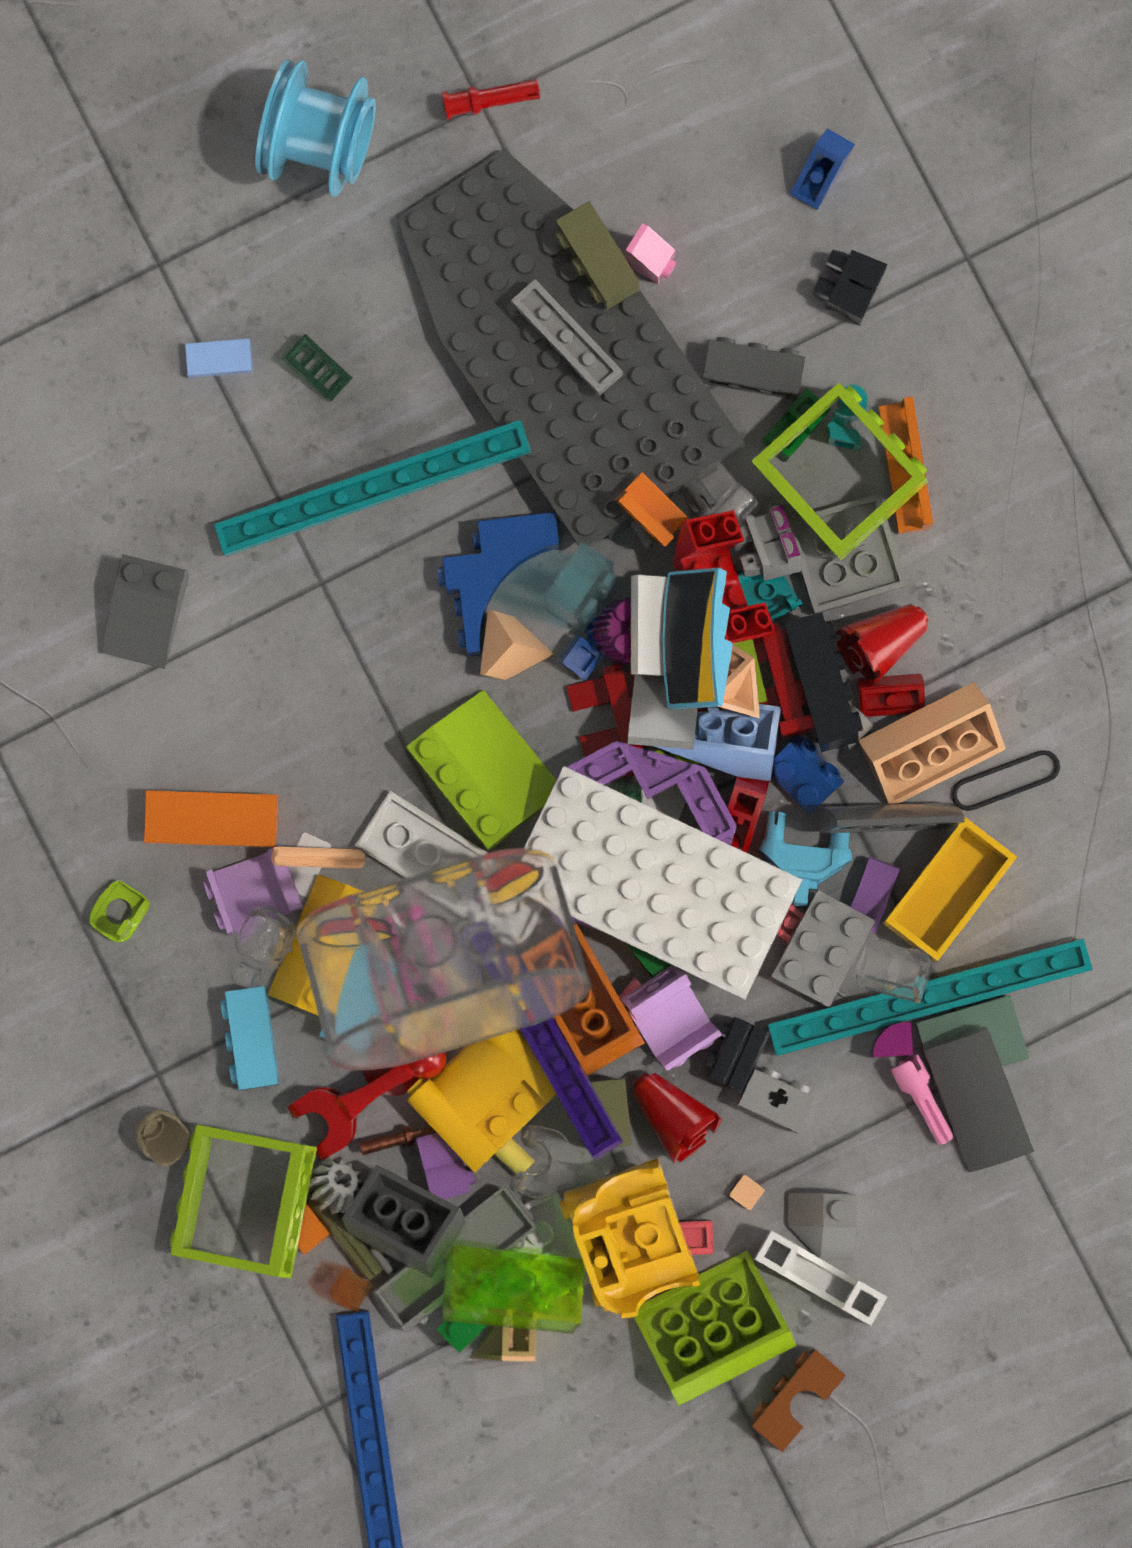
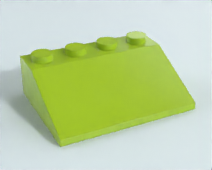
M484 690L431 726L406 746L410 755L488 852L544 808L556 781L554 776Z
M748 1250L700 1274V1285L672 1288L643 1303L639 1308L638 1316H634L678 1406L796 1346L791 1331Z

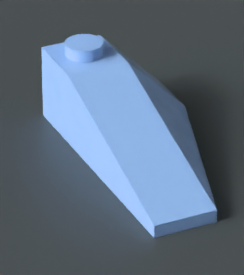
M759 704L760 719L728 709L719 710V707H707V711L697 712L694 750L668 747L657 748L737 777L771 781L781 707Z

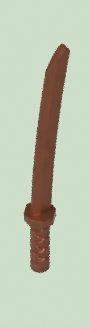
M410 1126L402 1127L403 1131L400 1133L397 1132L392 1135L364 1141V1143H359L362 1156L402 1144H407V1147L414 1145V1138L436 1133V1131L429 1127L411 1132Z

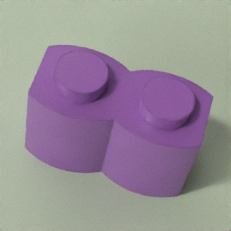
M437 1133L416 1138L430 1192L442 1199L470 1193L469 1185L476 1184L473 1171L468 1165L464 1166L463 1160Z

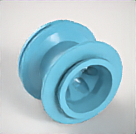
M286 59L276 73L263 111L255 154L256 171L263 175L268 172L270 180L275 181L283 173L288 160L329 171V194L331 197H336L340 194L346 182L353 184L360 174L372 136L376 114V100L368 97V81L363 76L356 81L348 98L307 87V63L301 60L295 65L292 60Z

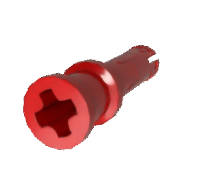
M537 78L477 90V87L470 86L467 91L450 94L447 91L441 92L446 120H451L452 116L466 113L478 115V113H481V109L541 99Z

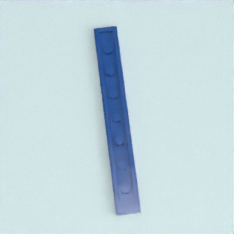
M369 1311L337 1315L336 1321L369 1548H403Z

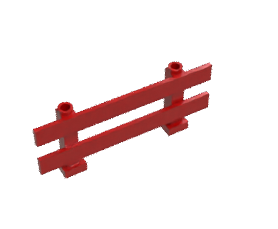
M779 623L773 624L775 634L753 639L758 664L769 662L775 685L765 689L767 702L760 704L781 707L780 712H782L784 721L779 722L778 727L782 739L813 731L814 726L811 715H803L801 707L806 706L807 703L800 680L794 681L788 658L793 655L786 631H781ZM621 664L603 668L604 677L566 686L573 712L607 703L612 705L617 727L579 736L584 757L615 741L628 744L632 706L630 697L633 696L635 675L631 674V670L623 672ZM707 707L697 708V712L707 711ZM629 744L640 749L647 747L646 745ZM632 771L624 775L623 778L627 779L634 777L635 775Z

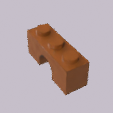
M814 1348L810 1353L804 1350L793 1363V1366L797 1369L789 1378L783 1375L772 1388V1391L775 1393L772 1399L767 1404L762 1401L750 1415L754 1419L750 1425L781 1452L786 1449L803 1428L793 1418L790 1411L793 1397L801 1391H812L826 1401L846 1376Z

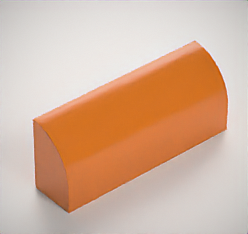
M146 790L144 843L276 847L279 795Z

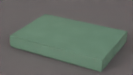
M1010 995L915 1023L923 1049L985 1026L990 1032L1002 1066L1029 1059ZM929 1067L934 1086H937L932 1075L931 1069Z

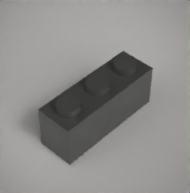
M717 337L716 341H709L702 380L704 384L797 400L805 362V356H800L799 351L781 348L780 352L767 350L766 345L754 342L748 343V346L735 344L736 341L727 337Z

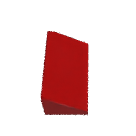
M922 674L883 676L871 686L864 684L861 681L863 678L857 679L859 710L865 717L911 714L925 707V686Z

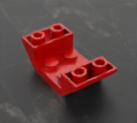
M734 510L683 521L673 560L676 572L720 568L727 572L722 604L730 607L725 639L733 644L776 633L766 602L748 606L729 551L730 548L744 541Z

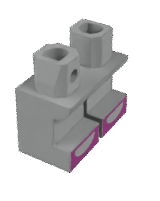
M782 504L770 508L769 514L757 518L753 516L745 517L746 525L740 526L744 541L734 546L736 551L752 547L754 551L739 557L744 577L762 574L764 581L802 571L801 556Z

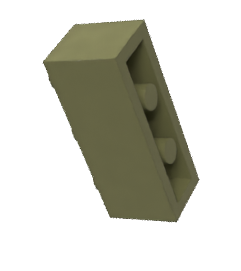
M590 201L556 220L558 231L554 235L563 250L569 248L574 256L571 262L580 277L586 275L591 284L588 286V290L597 304L602 301L608 310L640 291L639 279Z

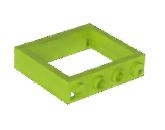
M838 382L756 456L752 463L831 551L842 560L928 483L924 475L928 470L915 456L910 460L902 451L906 447L904 443L894 433L888 436L882 430L881 426L884 422L872 409L866 412L861 407L859 402L862 398L852 386L849 385L845 389ZM838 399L843 401L911 476L904 485L842 540L836 536L770 463L776 455Z
M196 1124L195 1131L192 1133L189 1141L191 1150L189 1163L183 1171V1181L185 1183L183 1194L176 1206L178 1219L176 1229L172 1231L170 1237V1246L172 1248L170 1255L275 1277L292 1278L317 1147ZM213 1138L291 1153L269 1264L191 1249Z

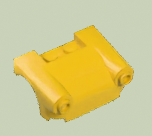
M492 1009L480 1020L479 1024L482 1028L479 1033L445 1064L440 1074L426 1082L423 1079H419L407 1091L411 1096L407 1102L474 1173L556 1095L519 1026L503 1010L496 1013Z
M658 1158L564 1192V1200L559 1201L564 1219H571L575 1240L593 1287L591 1288V1294L596 1308L602 1306L605 1312L610 1311L621 1315V1318H631L638 1316L639 1308L646 1300L660 1292L677 1287H695L700 1285L699 1274L690 1248L687 1246Z

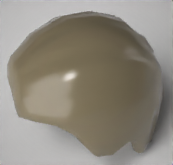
M156 1109L146 1113L138 1121L135 1128V1138L139 1149L149 1159L160 1166H171L188 1151L190 1132L175 1114L167 1110Z

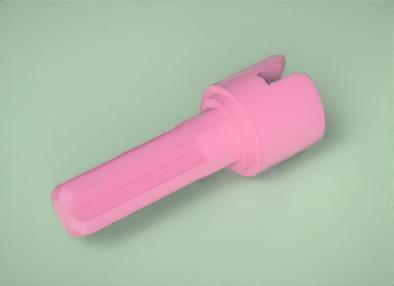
M919 1054L903 1059L898 1063L897 1067H891L889 1070L901 1092L910 1093L937 1144L942 1145L952 1140L953 1133L927 1085L930 1075Z

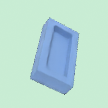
M250 338L185 344L187 374L189 378L253 373Z

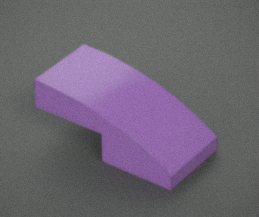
M871 856L868 859L850 907L876 920L870 931L876 933L900 867Z

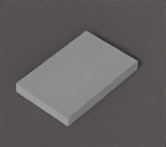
M635 675L628 744L694 750L697 708H668L664 676Z

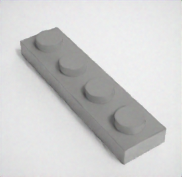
M536 279L511 300L512 305L599 396L623 375L620 367Z

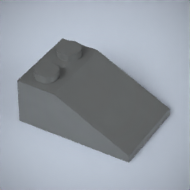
M122 554L114 584L101 653L165 669L189 578L187 571Z

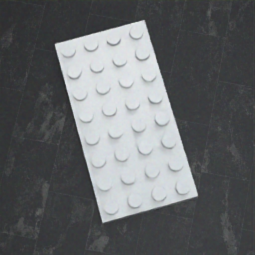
M565 766L520 855L532 859L535 863L542 862L543 871L534 882L519 892L744 1000L802 882V879Z

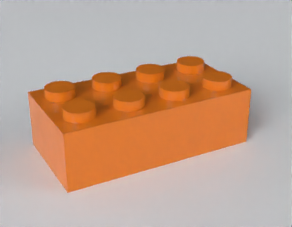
M577 923L519 956L587 1076L645 1043Z

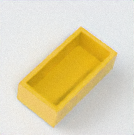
M964 817L965 822L956 826L882 923L933 963L939 961L1017 858L1016 855L966 817Z

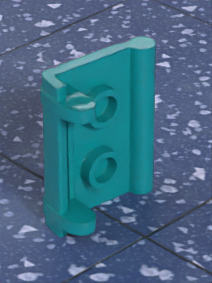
M742 569L737 571L748 606L766 602L772 622L788 612L796 610L798 606L803 604L797 598L785 576L764 581L762 574L744 577Z

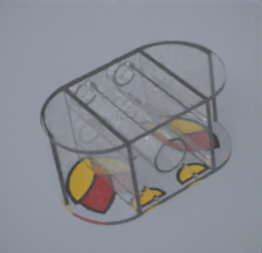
M509 849L483 854L338 899L309 914L299 924L296 932L328 1048L330 1062L338 1068L347 1070H374L404 1065L535 1025L574 1007L591 990L590 980L555 860L550 854L535 849Z

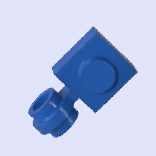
M597 617L593 618L585 628L588 639L585 640L582 636L576 634L557 660L584 681H586L604 656L603 653L595 648L597 646L596 639H592V636L595 635L592 629L596 628L593 622L599 619Z

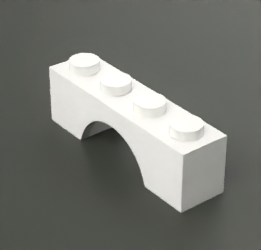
M769 1230L753 1258L872 1326L887 1299V1296L816 1257L772 1230Z

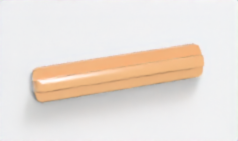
M276 846L272 849L271 862L275 866L361 869L364 867L366 859L365 853L361 849Z

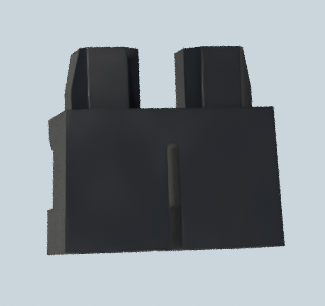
M833 249L825 267L839 273L840 276L836 283L820 276L812 294L827 303L826 309L836 311L848 317L849 321L860 326L888 264L854 250H851L849 255Z

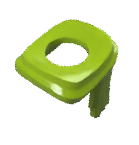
M117 880L103 891L93 905L89 915L90 925L110 940L123 943L130 939L149 910L150 901L136 889ZM116 899L127 901L132 908L130 919H125L122 924L112 923L106 915L108 905Z

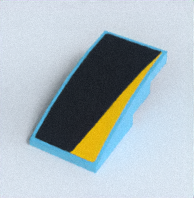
M720 568L668 572L662 640L667 706L670 709L723 706L733 643L725 639L730 607L722 604L727 572Z

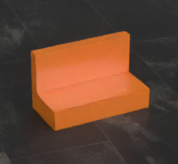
M643 472L614 500L660 546L665 547L674 538L672 534L681 526L683 521L688 519Z

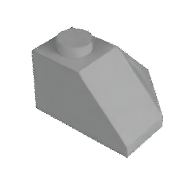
M788 1193V1227L811 1251L822 1260H854L857 1194Z

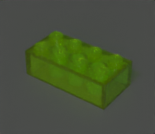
M453 1245L446 1255L442 1320L573 1334L582 1324L583 1259Z

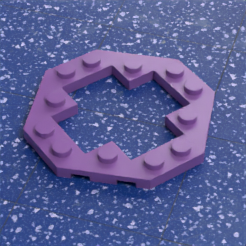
M615 741L567 767L603 785H607L633 771L647 799L677 785L701 831L729 845L732 843L737 826L705 767L633 747L619 741ZM562 770L558 771L556 781ZM557 910L563 920L596 929Z

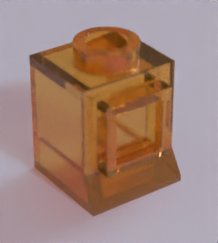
M347 1266L330 1289L329 1294L332 1296V1299L350 1311L354 1310L357 1312L375 1284L370 1281L367 1282L352 1272V1269Z

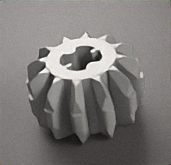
M340 1156L333 1160L327 1158L322 1160L312 1170L309 1189L314 1193L310 1200H318L320 1202V1210L328 1207L332 1215L339 1211L345 1213L354 1201L364 1182L358 1179L361 1171H354L351 1168L352 1161L344 1164Z

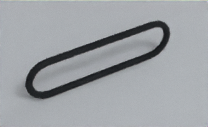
M1037 751L959 781L953 788V801L960 809L971 811L1045 784L1055 779L1059 774V759L1050 751ZM1046 755L1055 762V771L1051 776L978 804L965 806L957 798L960 786L1035 757Z

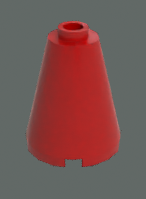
M907 604L843 626L836 631V635H841V639L837 641V647L849 669L853 673L860 671L865 676L861 681L871 686L878 682L927 631L928 617L921 607Z
M645 1073L633 1084L635 1090L632 1096L669 1159L675 1164L677 1160L682 1162L707 1142L704 1139L708 1133L707 1131L710 1130L714 1134L722 1122V1118L718 1113L657 1073L651 1075Z

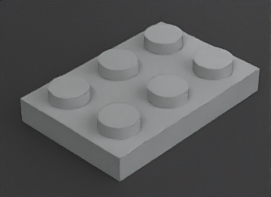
M817 889L775 966L771 977L830 1007L876 920Z

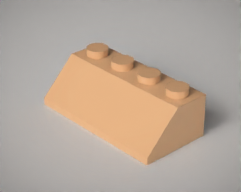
M974 682L859 740L866 763L888 805L899 804L1006 750L990 703Z

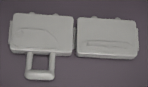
M500 1188L464 1217L466 1221L465 1226L432 1278L407 1264L395 1272L382 1255L384 1252L373 1246L370 1247V1254L389 1276V1278L373 1290V1294L377 1299L376 1303L395 1328L399 1327L402 1332H409L419 1323L427 1324L430 1320V1314L445 1302L448 1304L454 1303L456 1299L455 1294L467 1286L468 1280L463 1274L465 1271L470 1277L476 1278L488 1268L495 1270L498 1267L499 1259L513 1248L521 1249L524 1246L523 1240L536 1230V1224L533 1222V1215L515 1192L511 1193L507 1188Z

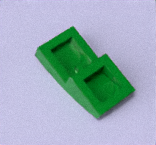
M806 389L787 409L784 416L764 436L762 442L769 446L820 399L809 389ZM828 408L797 436L778 456L787 462L827 416L831 408Z

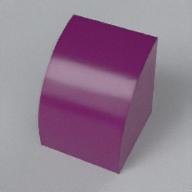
M911 1022L897 1023L883 1030L873 1043L871 1058L913 1055Z

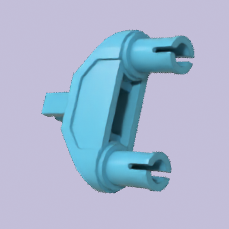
M775 811L766 812L764 839L758 844V852L766 863L802 879L793 899V906L806 907L809 890L816 891L819 884L851 863L853 854L848 849L850 833H830L829 847L826 848L786 844L784 842V831L787 814L778 812L777 824L775 825Z

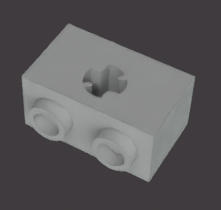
M763 1066L761 1071L754 1069L737 1106L788 1130L799 1133L815 1098L809 1094L811 1088L794 1080L791 1085L779 1080L780 1073ZM780 1089L785 1093L782 1097H786V1102L774 1107L770 1104L773 1100H769V1093H776Z

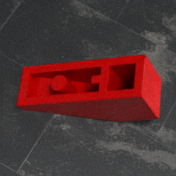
M736 777L727 806L737 826L731 846L748 853L770 781Z

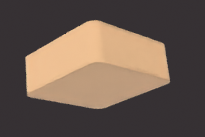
M743 1175L729 1195L747 1210H751L765 1189L748 1176Z

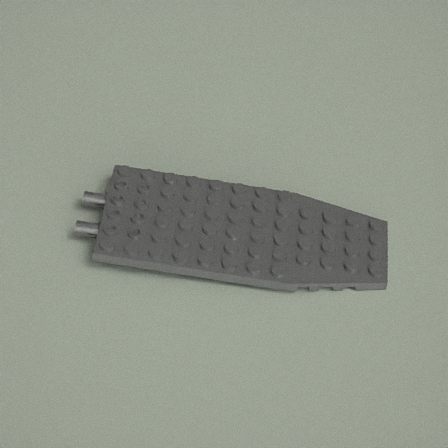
M503 149L397 217L439 340L497 427L518 420L522 421L532 453L518 458L581 551L589 548L605 536H608L611 540L629 527H632L644 548L646 550L653 547V542L647 535L648 533L614 501L620 493L643 472L670 500L686 491L698 509L699 514H704L707 512V506L709 509H712L717 504V501L712 497L701 480L717 471L718 463L744 447L745 442L641 291L608 310L602 301L598 304L594 301L588 290V286L591 284L586 275L582 277L578 275L571 262L574 256L569 248L566 250L562 249L554 235L558 231L556 220L574 209L509 152ZM534 279L540 283L623 371V375L600 396L512 305L511 300Z

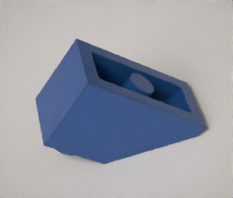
M827 128L815 144L790 195L818 210L845 165L855 144Z

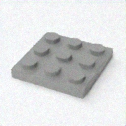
M877 493L817 511L816 514L842 540L882 504L880 494ZM802 517L788 520L801 556L802 571L800 572L814 614L823 613L908 586L888 520L882 523L842 560L831 551Z

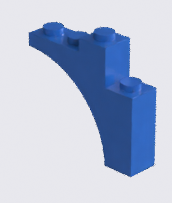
M555 512L478 521L479 530L472 532L474 549L481 550V553L443 558L444 567H437L439 586H446L447 595L460 593V597L454 598L456 617L463 616L464 629L458 630L460 649H467L468 657L481 655L480 635L483 618L493 594L505 578L529 559L539 554L559 549Z

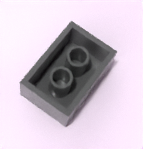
M379 1165L375 1166L342 1218L350 1235L431 1278L466 1224L463 1213L458 1206Z

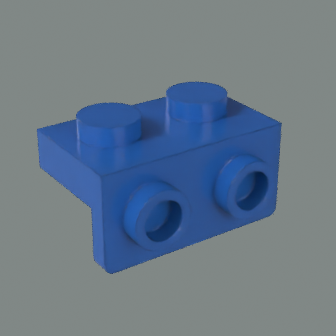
M800 735L774 758L771 776L809 815L844 783L838 769L833 764L826 762L818 754L817 748L811 741L804 739Z

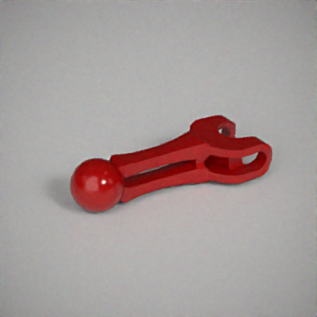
M417 1038L406 1048L404 1058L377 1079L343 1093L330 1087L318 1086L290 1104L287 1110L293 1118H299L302 1115L313 1112L321 1114L327 1120L329 1127L328 1135L320 1144L315 1146L317 1147L316 1157L318 1160H324L353 1141L357 1132V1117L379 1096L397 1085L412 1080L414 1077L430 1079L440 1074L446 1064L445 1049L434 1038Z

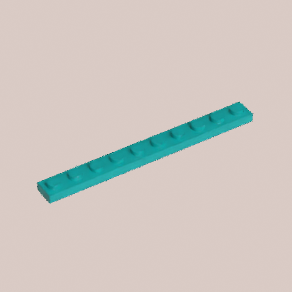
M521 420L216 523L214 526L223 555L227 557L532 453L523 423Z
M1083 938L771 1023L767 1026L775 1055L780 1056L1092 971L1093 968Z

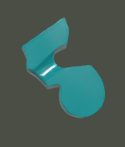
M850 384L861 396L862 400L859 404L866 411L868 399L865 390L861 386ZM838 399V409H835L833 417L826 428L828 444L859 451L861 447L859 432L848 429L845 426V423L859 419L841 399Z

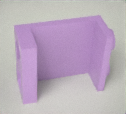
M273 848L268 849V852L220 870L206 871L208 880L203 881L209 900L213 898L216 900L219 910L214 912V916L220 930L226 929L227 934L233 935L304 909L289 866H275L271 862Z
M673 965L620 999L654 1057L666 1071L681 1066L689 1056L698 1050L708 1048L715 1039L722 1035L710 1022L691 990V982L687 975L680 968Z

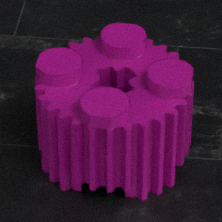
M631 597L615 600L611 604L606 605V608L601 610L602 614L597 616L599 619L593 622L596 628L592 629V632L595 633L592 639H596L597 645H601L600 651H605L604 656H610L609 660L613 661L614 664H631V633L628 632V626L631 630Z

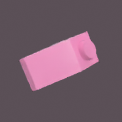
M642 223L626 249L625 259L630 267L658 284L662 277L668 279L677 264L673 260L675 249L649 226Z

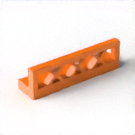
M913 396L904 397L901 403L879 406V417L884 422L881 426L882 430L888 436L894 433L906 446L902 450L910 460L915 456L924 465ZM884 447L891 494H894L911 476ZM927 484L895 512L898 534L931 529L933 518Z

